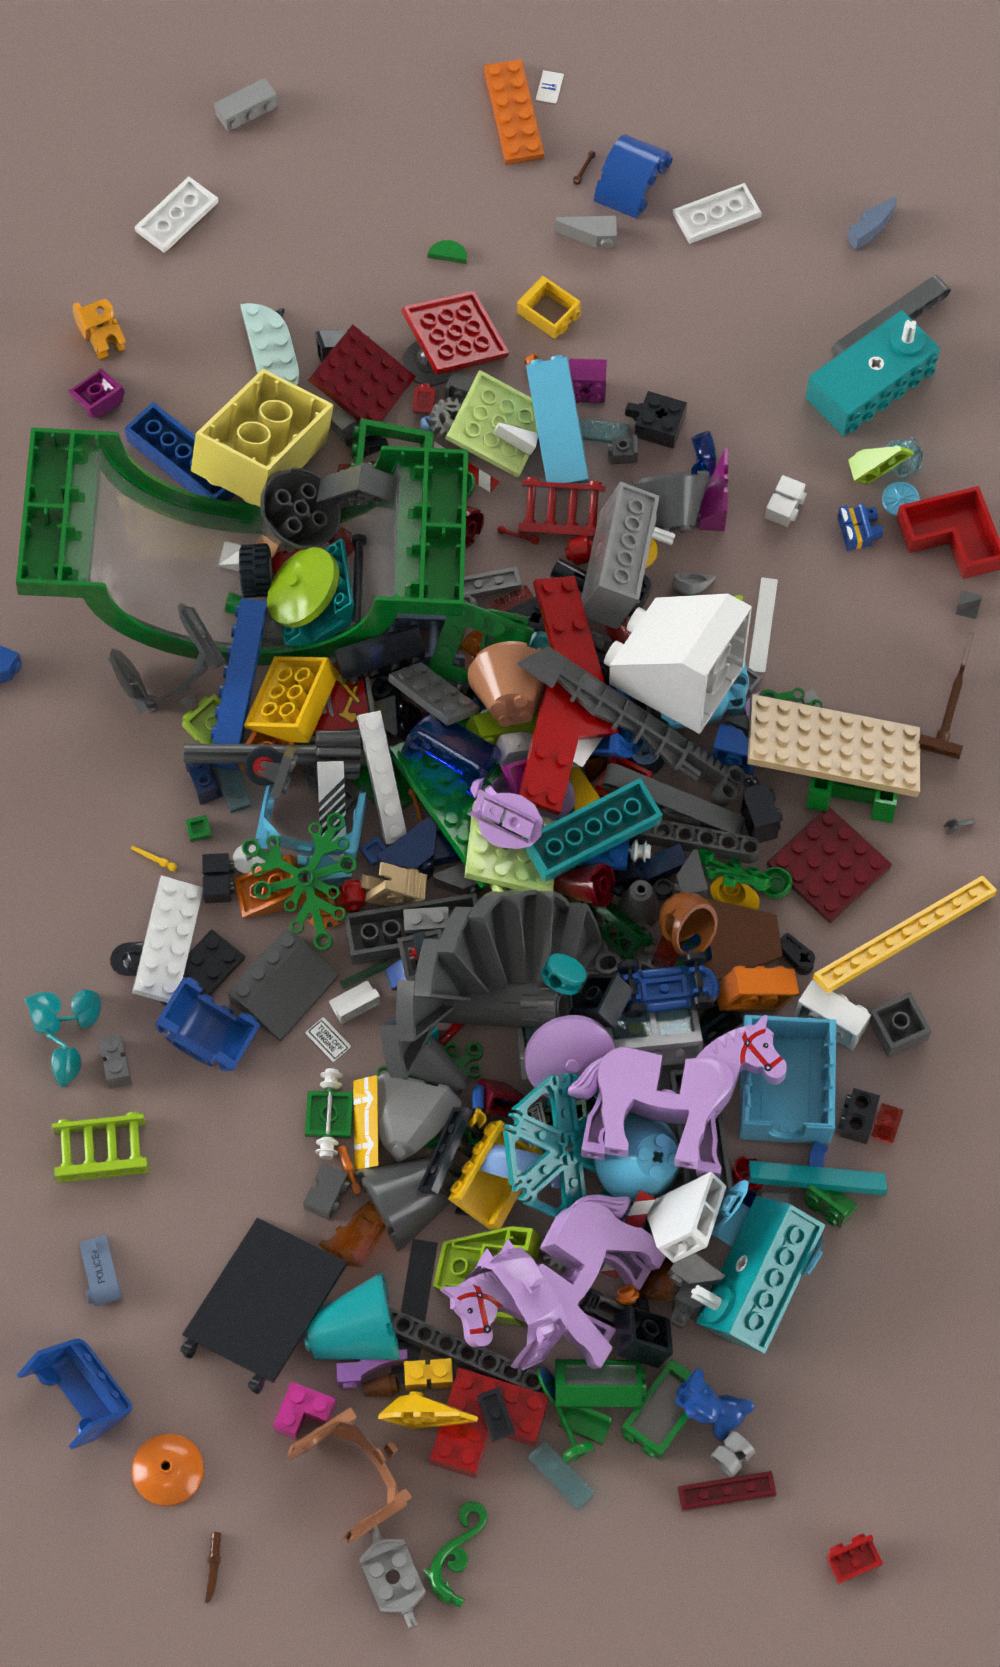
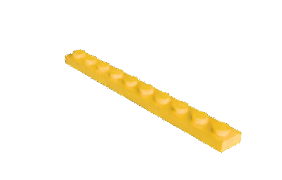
M982 875L815 972L813 979L828 994L996 895L997 889Z

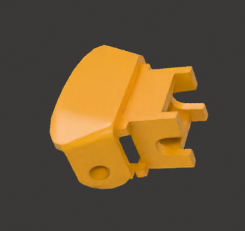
M107 299L98 300L83 307L78 302L73 304L75 322L85 341L90 340L99 360L109 357L107 352L109 350L108 342L114 343L118 352L125 350L124 343H126L117 319H113V306ZM102 308L104 311L102 314H98L96 310Z

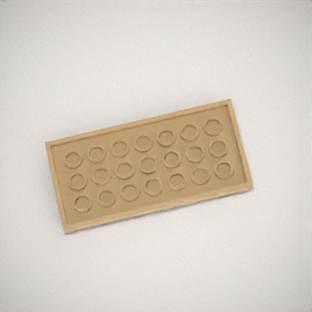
M752 694L750 699L747 764L918 797L920 793V727Z

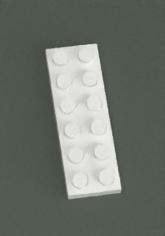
M161 875L136 974L133 994L166 1003L169 1002L183 979L203 887Z

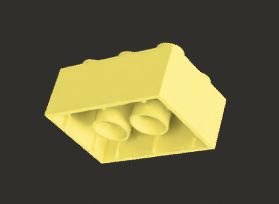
M262 369L196 433L191 472L207 479L214 486H220L242 497L245 502L261 507L262 490L266 482L279 471L290 470L291 468H302L327 443L334 404Z

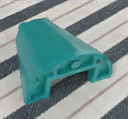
M383 1273L375 1275L320 1308L306 1330L308 1337H304L307 1351L312 1350L314 1359L400 1358L398 1341L389 1311L388 1300L390 1298L387 1281Z

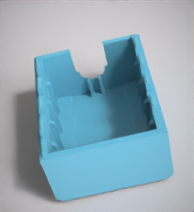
M745 1015L742 1027L755 1025L763 1016ZM767 1016L766 1027L774 1033V1049L787 1064L786 1075L780 1084L773 1085L768 1083L762 1074H754L747 1070L740 1072L739 1139L814 1144L817 1141L821 1144H829L835 1130L836 1019Z

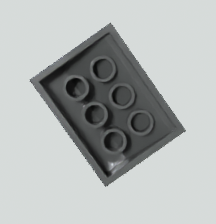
M286 927L228 991V996L233 1005L242 1012L254 1016L257 1019L256 1022L261 1024V1027L279 1041H282L339 977V974L305 941Z

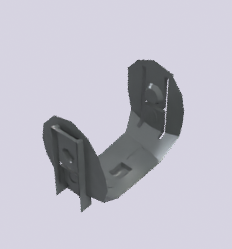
M183 603L177 606L180 620L199 650V655L192 675L173 690L159 697L147 694L142 678L133 663L121 651L112 648L108 660L113 667L120 686L132 699L140 714L146 710L151 713L158 708L155 702H160L173 694L181 695L190 689L189 685L211 668H219L226 663L194 607H188ZM195 695L186 696L179 702L186 707L195 703Z

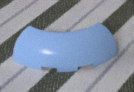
M495 1144L491 1147L481 1165L480 1171L508 1178L504 1145ZM515 1149L518 1170L524 1172L543 1154ZM559 1174L547 1185L551 1184L553 1188H561Z

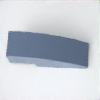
M896 197L863 212L860 222L849 227L847 240L855 250L869 243L885 228L895 212Z

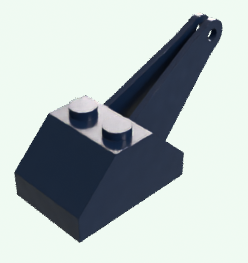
M429 816L377 855L378 873L380 863L384 862L405 869H417L419 873L427 874V880L433 875L435 866L461 860L443 832L437 830V825Z

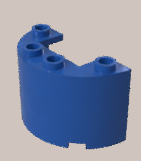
M627 134L625 136L621 135L613 145L601 170L603 173L601 181L598 180L594 202L637 219L640 212L643 213L647 207L648 202L645 201L646 191L650 185H654L657 172L659 171L660 174H663L664 170L669 168L672 163L673 157H671L670 152Z
M183 977L155 1023L157 1030L160 1033L164 1031L167 1034L166 1040L192 1058L211 1067L214 1064L220 1065L219 1069L223 1071H233L261 1024L256 1022L257 1019L248 1013H241L238 1016L233 1015V1011L223 1005L220 1007L207 994L201 995L200 993L203 989L199 987V983L196 980Z

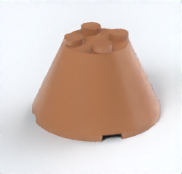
M518 641L500 642L481 650L477 654L476 659L469 665L468 682L472 691L502 727L530 722L533 719V714L542 702L546 684L517 665L519 661L540 651V648L536 650L528 647L527 643Z

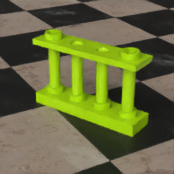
M129 1112L125 1116L79 1121L62 1119L58 1123H52L55 1135L61 1134L62 1164L60 1167H54L57 1182L149 1173V1163L146 1157L140 1156L138 1126L146 1125L144 1114ZM129 1127L131 1157L129 1159L120 1160L117 1158L115 1128ZM106 1129L108 1159L106 1162L97 1163V1161H94L93 1131ZM70 1133H84L85 1162L83 1164L74 1165L71 1163Z

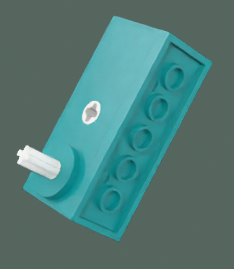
M901 310L811 374L805 398L842 436L849 432L853 433L861 423L871 420L879 410H885L890 402L894 399H900L908 389L915 388L923 378L932 376L936 371L940 347L916 324V321L912 320Z
M756 1196L720 1271L725 1275L718 1284L713 1285L711 1292L699 1285L691 1291V1297L704 1304L696 1323L730 1343L765 1354L826 1225L791 1204Z

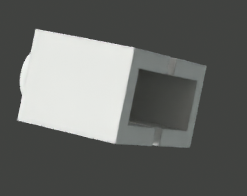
M782 475L775 489L776 494L773 493L766 507L765 519L788 528L790 522L795 521L798 515V505H803L807 493L804 492L806 484Z

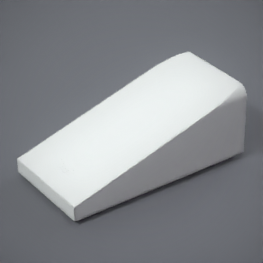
M498 423L493 431L494 435L531 455L536 448L538 433L504 423Z

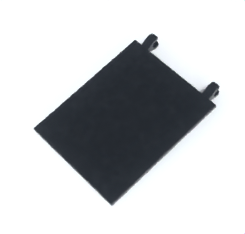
M256 1218L182 1335L188 1340L181 1346V1353L191 1359L199 1344L255 1373L256 1375L249 1381L248 1387L253 1393L259 1394L263 1389L265 1380L272 1383L275 1382L348 1263L282 1229Z

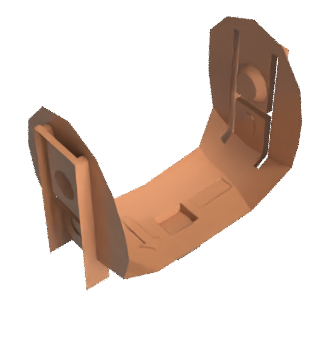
M351 1407L292 1444L285 1459L287 1461L292 1460L333 1436L358 1443L373 1461L388 1487L387 1505L361 1520L340 1539V1542L348 1540V1544L407 1506L406 1501L412 1498L406 1488L397 1493V1483L385 1463L386 1458L379 1448L376 1449L361 1429L353 1425L357 1416ZM391 1442L387 1443L383 1450L390 1459L398 1449Z

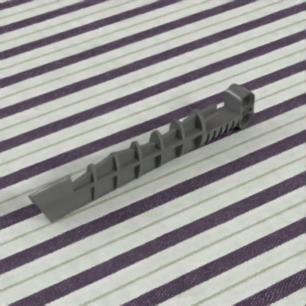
M550 646L517 663L518 666L551 688L554 687L557 681L572 695L570 701L574 702L576 699L592 716L612 723V730H615L618 726L634 733L632 743L636 744L639 738H641L654 750L652 757L656 758L659 755L672 767V771H679L694 782L701 776L713 784L714 788L710 796L713 804L725 807L738 796L745 779V773L741 767L737 765L730 767L725 763L721 764L718 758L716 760L713 759L712 754L707 755V751H701L699 745L695 747L693 741L687 739Z

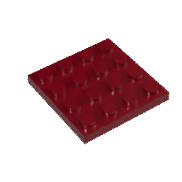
M352 324L308 381L358 422L361 418L382 422L416 376Z
M829 806L827 812L822 811L767 861V866L770 868L779 867L789 872L792 879V889L829 923L835 920L892 865Z

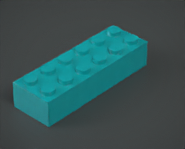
M639 778L543 827L541 837L532 846L525 847L524 850L545 883L660 824L663 814L644 782Z

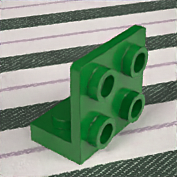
M812 1184L807 1187L803 1199L810 1210L820 1212L824 1215L826 1222L832 1226L837 1225L839 1228L842 1227L857 1208V1204L840 1191L819 1190Z

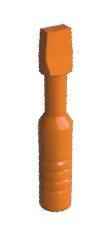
M340 1146L337 1148L344 1170L348 1173L351 1188L356 1196L361 1194L359 1182L356 1181L354 1176V1168L346 1146Z

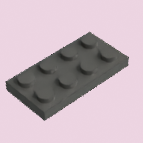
M421 662L389 674L388 681L446 726L476 715L479 712L480 706Z

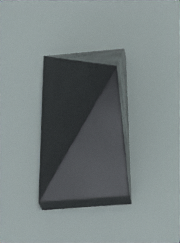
M719 1006L704 1010L699 1024L705 1045H709L715 1039L742 1024L743 1020L739 1012L719 1011Z

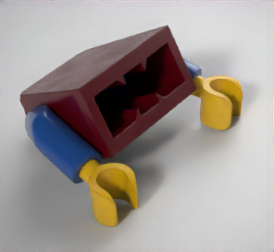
M485 1078L480 1079L473 1089L472 1109L475 1111V1114L470 1118L469 1125L473 1127L477 1122L479 1129L487 1120L486 1115L482 1111L509 1117V1113H517L511 1109L525 1096L505 1082Z

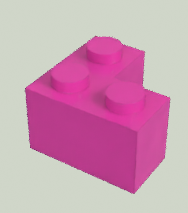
M291 1382L273 1424L274 1431L297 1440L306 1418L322 1425L331 1420L337 1405L335 1398Z

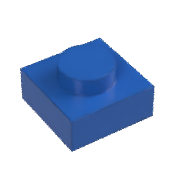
M377 836L361 846L360 852L369 864L374 867L377 865V855L385 850L386 846Z

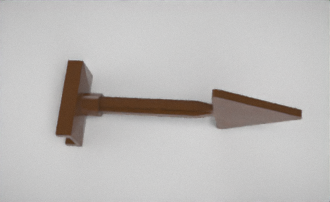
M973 633L969 634L941 729L937 732L936 738L921 734L919 740L920 749L956 759L960 758L963 745L948 742L950 738L949 730L962 687L963 672L973 640Z

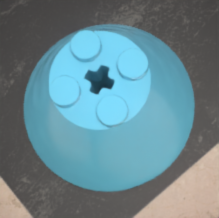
M628 1113L624 1122V1132L629 1143L628 1158L606 1154L605 1161L594 1159L596 1174L602 1186L613 1197H629L631 1202H635L639 1191H642L656 1199L668 1193L678 1177L680 1167L674 1166V1159L679 1146L678 1141L665 1122Z

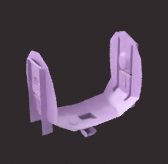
M501 774L491 785L485 788V792L481 790L484 778L477 779L472 783L470 789L474 798L477 797L473 811L468 815L478 819L481 835L491 844L512 849L530 847L541 837L543 824L541 816L555 820L563 818L570 813L575 806L574 788L568 780L566 790L569 793H565L562 810L557 816L536 808L531 801L522 795L510 793L504 774ZM505 807H506V808H508V810H507V812H506V815H505V818H504V820H503L502 826L505 827V828H507V829H509V830H511V831H513V832H515V833H517V834H519V835H521V836H523V837L528 838L529 840H526V839H524V838H522V837H520V836H518V835H516V834H514V833H512V832H509V831H507V830H505V829H503V828H501V827H499V826H497V825H495V824H493V823H491V822H489V821L483 819L482 817H484V818H486V819H488V820H490V821H493V822H495V823H497V824H500L501 819H502V816H503V813H504V810H505Z
M508 1239L500 1253L492 1256L487 1248L475 1269L468 1274L464 1281L470 1277L493 1270L510 1292L528 1324L527 1346L516 1357L510 1367L514 1369L521 1367L522 1370H525L544 1361L551 1349L565 1334L568 1323L561 1302L533 1258L521 1247L514 1249V1246Z

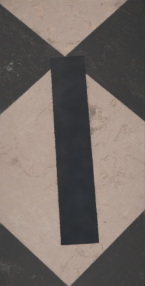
M413 1239L401 1312L425 1322L438 1243ZM400 1323L398 1330L404 1332L410 1326L407 1323ZM423 1332L418 1336L420 1340L423 1338ZM397 1339L399 1350L407 1349L408 1361H418L421 1349ZM404 1365L392 1366L391 1375L396 1374L398 1382L405 1384Z

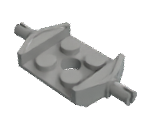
M375 1526V1532H373V1529L369 1530L373 1540L372 1545L359 1559L380 1612L383 1614L404 1615L408 1629H412L411 1621L414 1627L418 1626L413 1614V1608L421 1601L426 1591L404 1539H384L381 1537L378 1527ZM391 1571H395L400 1575V1579L396 1584H390L386 1581V1576Z

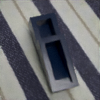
M681 844L652 854L650 859L646 858L645 863L643 859L638 861L647 882L652 885L659 879H667V876L678 873L687 858Z

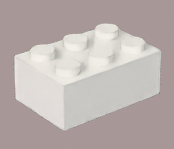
M812 980L798 1001L794 1017L836 1019V1042L853 1051L866 1031L871 1014L863 1006L854 1005L849 1002L848 998L843 994H836L834 992L827 994Z

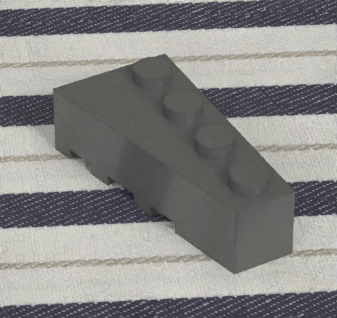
M369 463L351 466L349 469L330 473V475L321 478L316 502L332 508L351 507L354 504L367 505V501L379 504L382 503V499L387 502H394L399 477L375 469Z

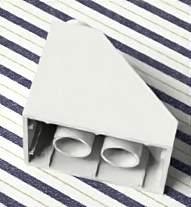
M730 594L660 597L654 599L647 611L638 607L627 625V631L631 632L627 641L624 644L615 641L605 656L604 664L610 667L609 684L700 734L744 668L752 606Z

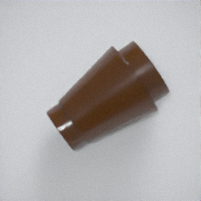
M388 1373L363 1383L366 1397L394 1396V1394L399 1393V1382L396 1374L391 1375Z

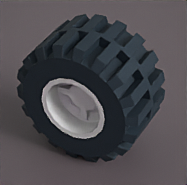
M267 543L241 545L239 549L240 585L245 598L268 596L273 573L271 551Z

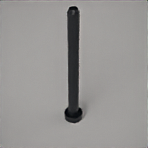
M363 534L352 536V544L355 545L353 626H356L361 621L363 546L367 544V537Z

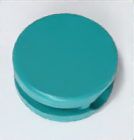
M556 953L550 955L547 959L546 964L541 970V978L552 990L564 995H574L585 981L586 971L574 958Z

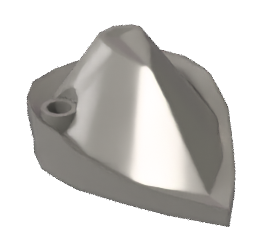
M690 572L677 573L674 575L672 587L679 591L682 596H694L696 593L705 590L716 579V575Z

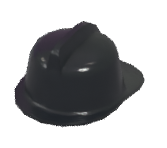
M144 941L128 942L117 946L110 957V964L113 970L121 975L136 976Z

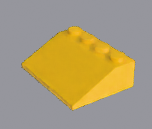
M274 656L243 726L246 729L285 741L309 743L339 672L328 657Z

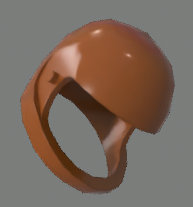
M687 891L676 893L668 898L660 909L659 928L666 940L672 942L675 951L681 956L691 952H704L716 934L718 925L716 911L709 901L699 894ZM694 934L700 935L701 943L693 951L686 952L680 949L679 942L691 938Z

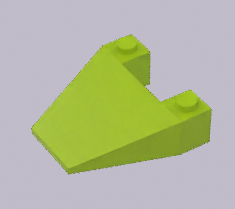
M510 1226L443 1241L433 1287L440 1291L448 1286L457 1287L475 1269L487 1248L491 1255L495 1256L500 1253L508 1239L514 1246V1249L521 1247L533 1259H538L542 1237L533 1228ZM500 1310L497 1311L495 1321L498 1323L523 1327L524 1321Z

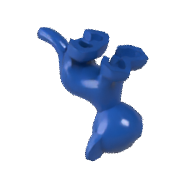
M696 1368L689 1378L680 1384L675 1392L678 1396L674 1402L686 1410V1415L689 1418H694L702 1424L714 1423V1436L719 1441L724 1440L728 1437L730 1431L740 1426L745 1416L754 1410L755 1404L751 1400L738 1399L727 1394L718 1396L703 1381V1371L700 1368Z

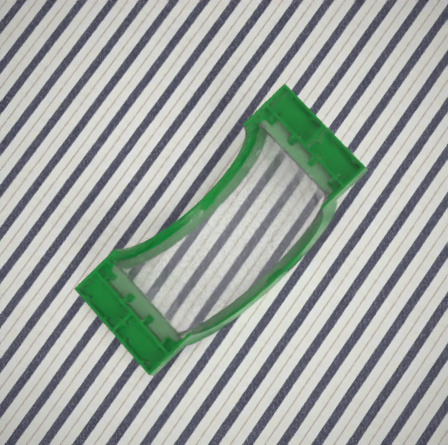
M31 427L16 576L18 595L83 598L97 617L130 639L167 653L197 659L199 650L185 630L179 617L177 606L183 603L188 607L195 608L225 659V664H228L227 649L228 645L233 643L231 629L232 625H236L237 617L224 612L229 592L241 596L243 594L239 571L219 567V562L225 541L239 545L255 544L260 536L263 535L261 530V507L249 503L204 497L161 481L140 467L130 457L121 442L118 432ZM404 446L381 447L379 457L373 468L397 476L395 501L387 502L382 499V503L379 504L367 501V505L354 504L351 507L340 508L341 517L337 532L326 544L318 547L325 550V548L341 538L344 540L353 595L355 545L352 544V536L363 534L367 537V544L363 546L361 621L356 626H353L351 621V626L331 638L304 646H286L284 641L264 643L262 640L258 665H271L274 656H335L336 649L379 636L391 625L398 613L462 616L468 450ZM280 545L281 551L287 550L288 553L296 551L295 548ZM267 597L248 598L267 602ZM268 611V614H267V619H266V621H268V620H274V619L271 617L269 611Z

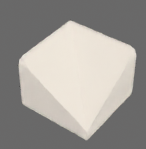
M225 541L219 567L239 571V549L241 545Z

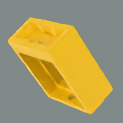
M542 276L518 300L517 313L556 339L559 334H563L567 330L568 325L572 321H576L580 316L581 301ZM545 295L568 309L555 324L532 309Z

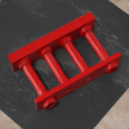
M526 477V481L522 480V487H528L526 519H523V523H519L518 532L565 536H595L599 492H605L606 486H601L602 482L589 481V485L539 482V478ZM536 487L549 488L547 521H544V524H536V520H534ZM557 489L570 490L568 520L565 522V525H557V521H555ZM578 490L591 491L589 521L586 523V527H580L576 523Z

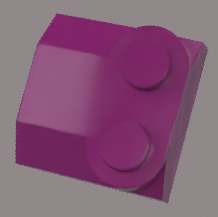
M101 368L68 390L69 394L86 410L91 418H100L123 401L125 394L123 387Z

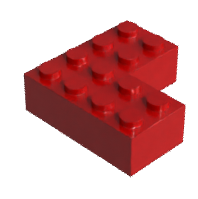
M979 486L899 505L896 519L909 553L950 544L963 579L1000 570V539Z
M458 1368L447 1405L477 1416L478 1420L471 1423L440 1426L429 1458L430 1464L476 1478L490 1434L478 1403L477 1395L498 1387L515 1430V1435L506 1438L535 1447L548 1407V1396Z

